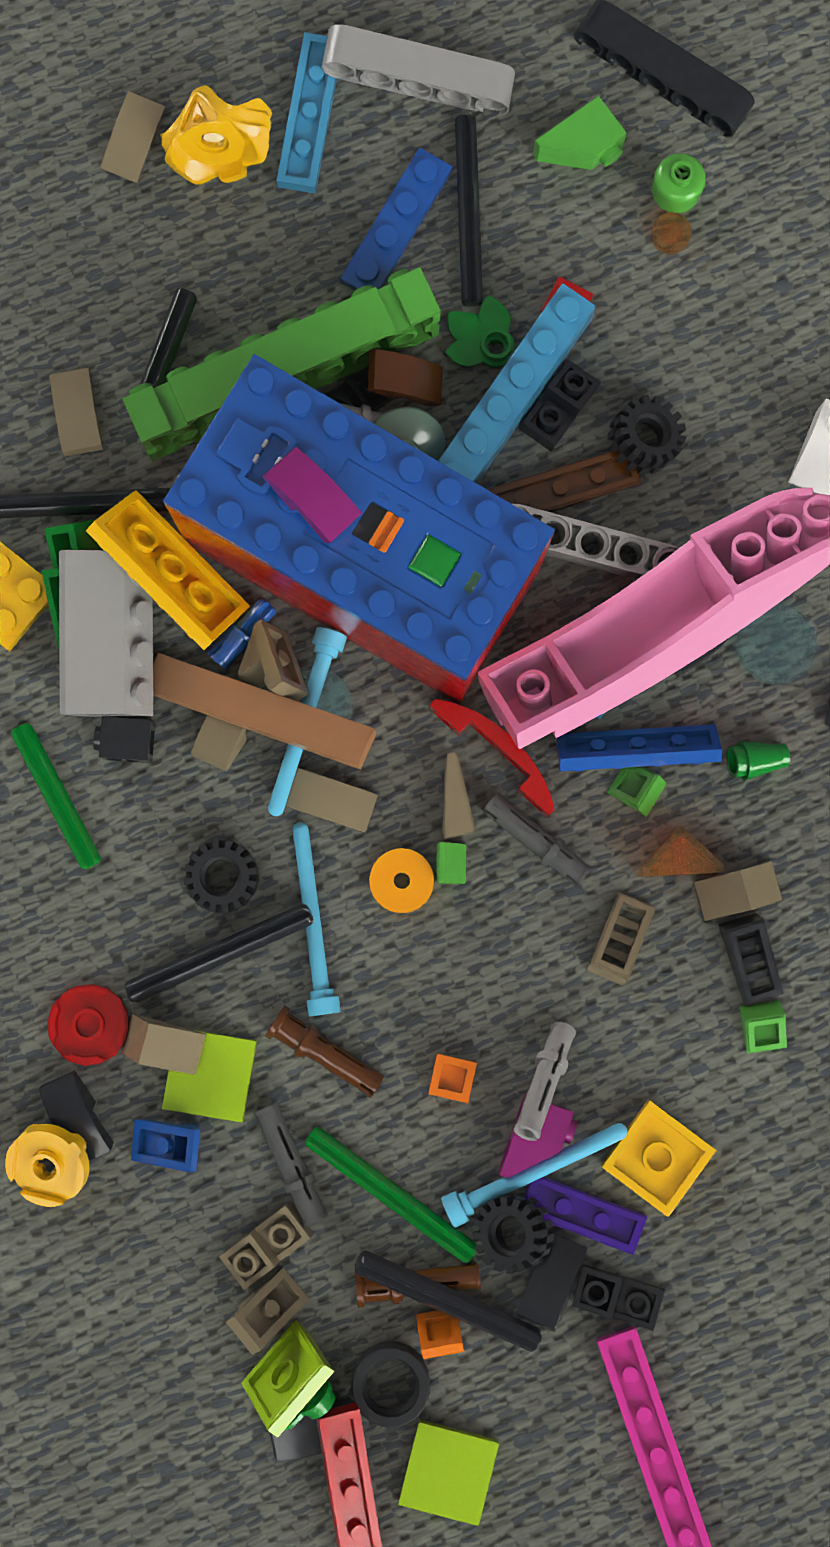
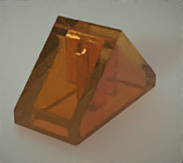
M680 825L672 830L639 867L638 878L717 874L724 872V864Z

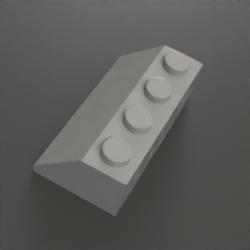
M60 550V714L102 718V716L117 718L152 717L153 598L135 580L130 578L127 572L105 550Z

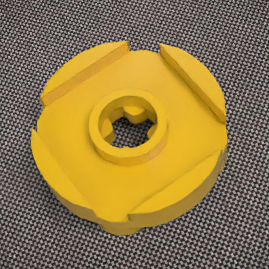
M29 1125L7 1151L5 1159L7 1176L11 1182L15 1179L17 1185L22 1188L19 1193L26 1200L34 1204L46 1207L64 1204L67 1199L74 1197L82 1189L88 1179L90 1165L86 1153V1142L79 1134L70 1133L68 1130L56 1125ZM49 1159L53 1162L55 1168L51 1173L47 1172L46 1166L43 1163H39V1160Z

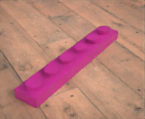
M635 1325L596 1338L667 1547H712Z

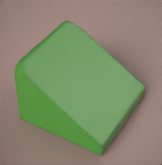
M643 766L625 767L620 769L606 793L647 817L667 783L660 775Z
M439 842L437 844L436 882L438 884L466 883L465 844Z
M779 1000L739 1006L747 1054L787 1048L786 1014Z

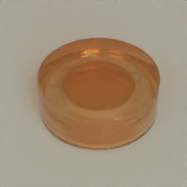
M670 212L661 215L655 221L652 228L651 239L653 245L664 254L673 255L680 253L687 247L692 234L691 225L679 213Z

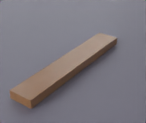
M158 653L153 663V696L360 770L377 734L372 727Z

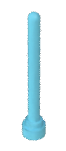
M323 627L316 628L312 643L315 645L313 652L316 653V658L306 686L308 695L302 698L301 703L317 708L331 660L336 659L338 653L343 652L347 640L346 635ZM290 744L287 745L268 805V811L272 816H280L284 811L303 749Z
M297 822L293 826V838L302 904H306L310 908L314 923L305 928L314 990L310 991L311 1000H307L308 1015L310 1017L341 1012L339 996H335L334 988L330 989L309 828L306 823Z
M621 1123L614 1124L562 1149L560 1153L509 1178L502 1177L469 1194L466 1190L461 1193L455 1190L441 1197L452 1225L456 1228L469 1222L470 1216L476 1214L475 1209L487 1204L489 1201L502 1197L624 1139L627 1135V1128Z

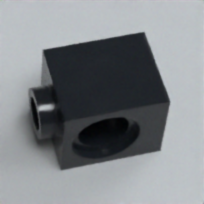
M102 716L101 726H96L94 731V750H99V757L103 760L122 762V759H127V762L152 764L156 724L151 720Z

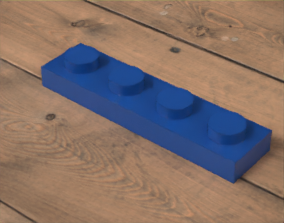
M419 147L340 278L341 283L353 290L366 285H372L373 288L376 287L377 289L384 286L453 171L452 165Z
M715 724L565 733L556 738V751L560 771L622 769L625 767L642 766L660 767L691 763L703 764L721 762L722 746Z

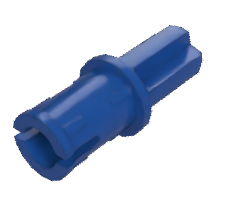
M259 599L236 625L234 623L231 625V628L207 654L223 669L227 670L247 648L255 623L260 619L268 623L276 614L275 608L267 600Z

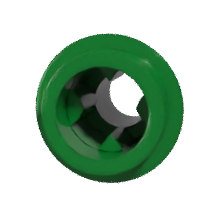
M738 741L736 745L729 746L727 749L729 773L733 778L740 777L743 781L788 767L790 764V752L785 743Z

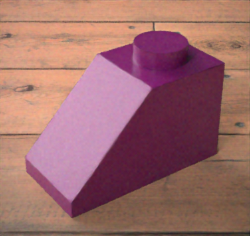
M524 1093L498 1169L499 1174L509 1178L560 1153L563 1143L570 1145L577 1127V1121L572 1119L574 1112L571 1109L551 1103L540 1138H537L536 1141L526 1140L514 1132V1126L517 1124L527 1093Z

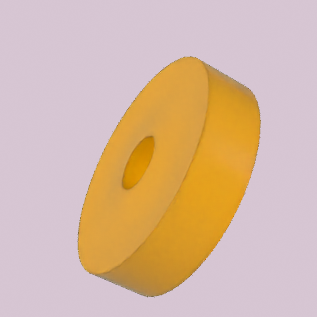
M405 848L393 849L381 855L374 863L369 878L370 889L375 900L383 908L395 913L412 912L423 906L429 899L434 886L433 871L428 861L418 852ZM399 873H405L410 879L409 885L404 889L397 888L394 884V878Z

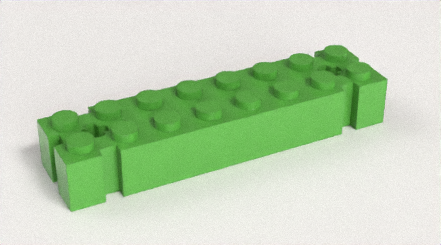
M419 267L412 271L409 269L399 270L388 278L389 285L380 289L373 288L372 285L363 286L355 290L349 299L340 303L335 301L324 303L315 309L314 314L300 320L295 317L282 322L277 327L278 330L265 336L262 334L249 336L240 343V347L228 352L225 350L215 351L206 356L203 363L190 369L187 366L174 369L166 376L168 382L153 388L151 383H144L130 390L129 395L122 398L151 461L154 462L181 450V447L193 442L197 443L202 439L253 354L317 390L368 367L369 350L379 349L398 352L439 336L440 326L438 322L440 321L441 310L421 268Z

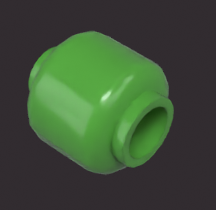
M676 153L666 157L660 162L652 180L651 192L656 204L669 213L677 214L689 211L694 207L705 187L706 175L703 166L696 158L688 154Z

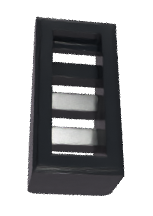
M754 913L718 924L744 1005L748 1006L784 994L764 918ZM754 931V936L737 941L736 936ZM755 945L759 946V952L741 957L740 950ZM764 961L765 968L748 973L745 972V966ZM766 976L769 977L772 987L757 992L754 991L766 985L750 989L748 982Z

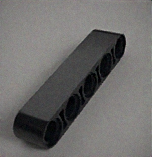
M596 0L573 33L574 39L579 45L582 42L595 50L593 54L612 66L616 63L626 69L628 76L644 86L648 83L660 91L658 95L677 107L680 104L692 111L691 116L710 128L714 125L725 132L723 136L726 138H730L736 133L755 104L753 95L746 88L606 0Z

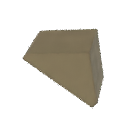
M772 861L694 882L704 921L753 910L782 900Z
M132 1014L122 1054L140 1065L197 1074L206 1034L142 1015Z

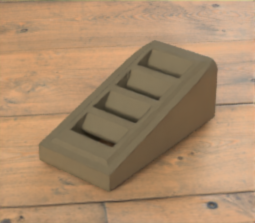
M455 752L447 754V759L445 760L442 829L444 840L471 834L475 831L458 754H455Z
M618 892L587 971L624 986L630 977L656 907ZM622 904L637 910L625 909L643 917L640 924L619 916ZM618 924L636 932L635 938L614 931V925ZM611 939L629 947L628 954L607 946L608 940ZM603 955H606L624 963V965L620 968L601 960Z

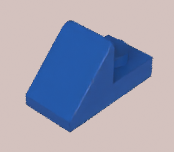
M135 1119L131 1161L185 1172H196L200 1136L199 1124H172L150 1119Z

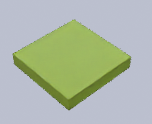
M197 1031L206 1034L197 1074L168 1070L162 1109L242 1123L244 1121L257 1040Z
M295 1320L241 1384L266 1429L276 1437H279L333 1374L334 1370L309 1331L300 1322Z
M419 1419L398 1505L479 1526L499 1447V1440Z

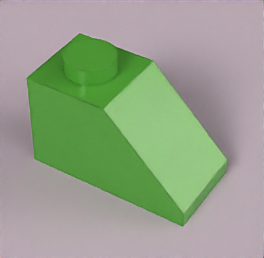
M598 96L536 139L533 156L539 162L592 170L601 163L604 167H607L622 155V148L627 133Z

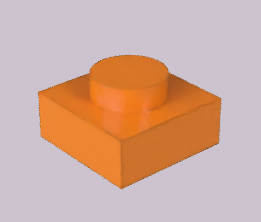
M437 1053L428 1094L468 1103L477 1062Z
M438 1310L416 1314L423 1359L464 1352L458 1319Z

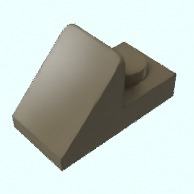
M260 619L254 625L238 671V677L259 688L267 686L272 693L299 702L308 695V691L288 634Z
M283 1267L238 1305L239 1309L226 1323L250 1353L254 1355L279 1332L304 1306L309 1298Z

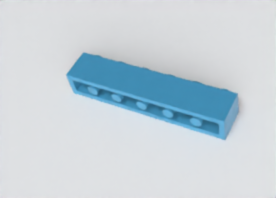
M561 284L439 459L440 463L478 484L592 321L596 305L565 284Z

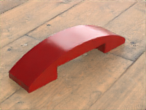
M435 699L430 704L429 710L455 734L459 736L470 725L527 778L517 791L546 818L555 810L547 784L539 769L523 748L518 749L506 731L485 716L462 705Z

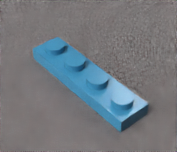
M304 32L276 180L277 187L316 194L337 78L325 74L322 70L327 36Z

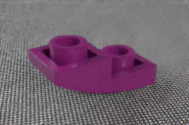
M294 447L262 476L291 511L297 510L325 543H331L362 514L341 488L298 447Z

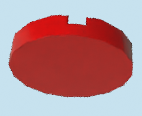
M95 984L75 986L63 993L52 1005L47 1020L48 1036L53 1047L68 1062L82 1066L101 1064L114 1057L124 1045L129 1029L128 1011L121 998L109 988Z

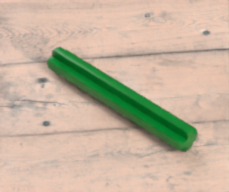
M29 723L17 726L11 731V736L80 868L89 869L97 865L101 861V856L33 726Z

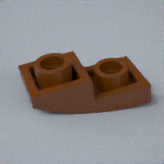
M379 349L369 350L368 390L391 400L407 398L424 406L441 405L442 366L401 353Z

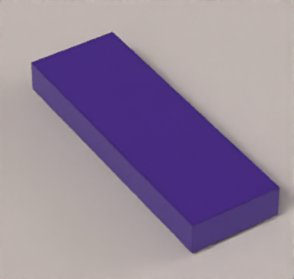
M545 1176L526 1185L523 1193L526 1194V1199L531 1197L537 1199L536 1207L544 1206L548 1213L543 1215L545 1221L552 1219V1223L555 1226L634 1255L647 1219L646 1214Z

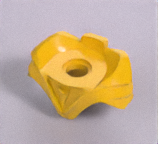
M200 86L192 91L184 109L166 132L160 134L162 138L161 145L166 152L165 162L177 174L193 184H204L218 176L224 183H231L247 176V166L261 164L267 157L271 128V109L260 98L240 105H230L220 99L209 86Z

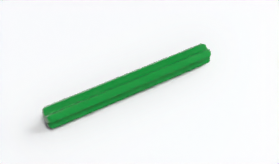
M315 1127L308 1135L305 1145L461 1262L468 1263L475 1255L477 1244L322 1128Z

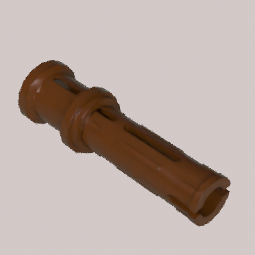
M284 1005L265 1037L268 1039L274 1037L293 1049L294 1055L298 1058L302 1057L304 1059L307 1056L311 1060L316 1061L325 1069L358 1088L371 1098L382 1082L384 1075L328 1041V1039L320 1035L321 1031L318 1029V1026L315 1024L309 1026L290 1014V1008Z
M478 1262L467 1265L411 1270L456 1291L481 1290ZM355 1273L358 1308L364 1307L365 1303L391 1300L392 1304H399V1301H403L404 1295Z

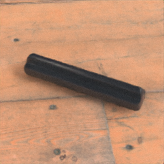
M178 288L175 291L140 384L151 383L153 388L166 383V376L171 370L197 301L195 293L190 290Z

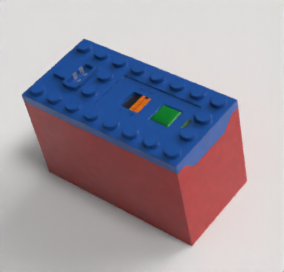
M255 354L251 357L163 500L183 538L194 549L331 630L346 635L348 640L459 705L476 679L477 672L482 669L538 575L555 531L554 528ZM294 447H298L315 462L362 512L331 543H325L297 510L291 511L262 477Z

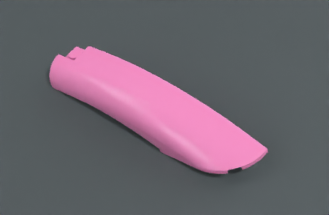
M795 488L768 495L691 534V540L665 560L583 616L550 635L478 671L480 685L500 726H505L518 749L551 732L557 738L660 682L753 622L830 565V495L814 493L813 488Z

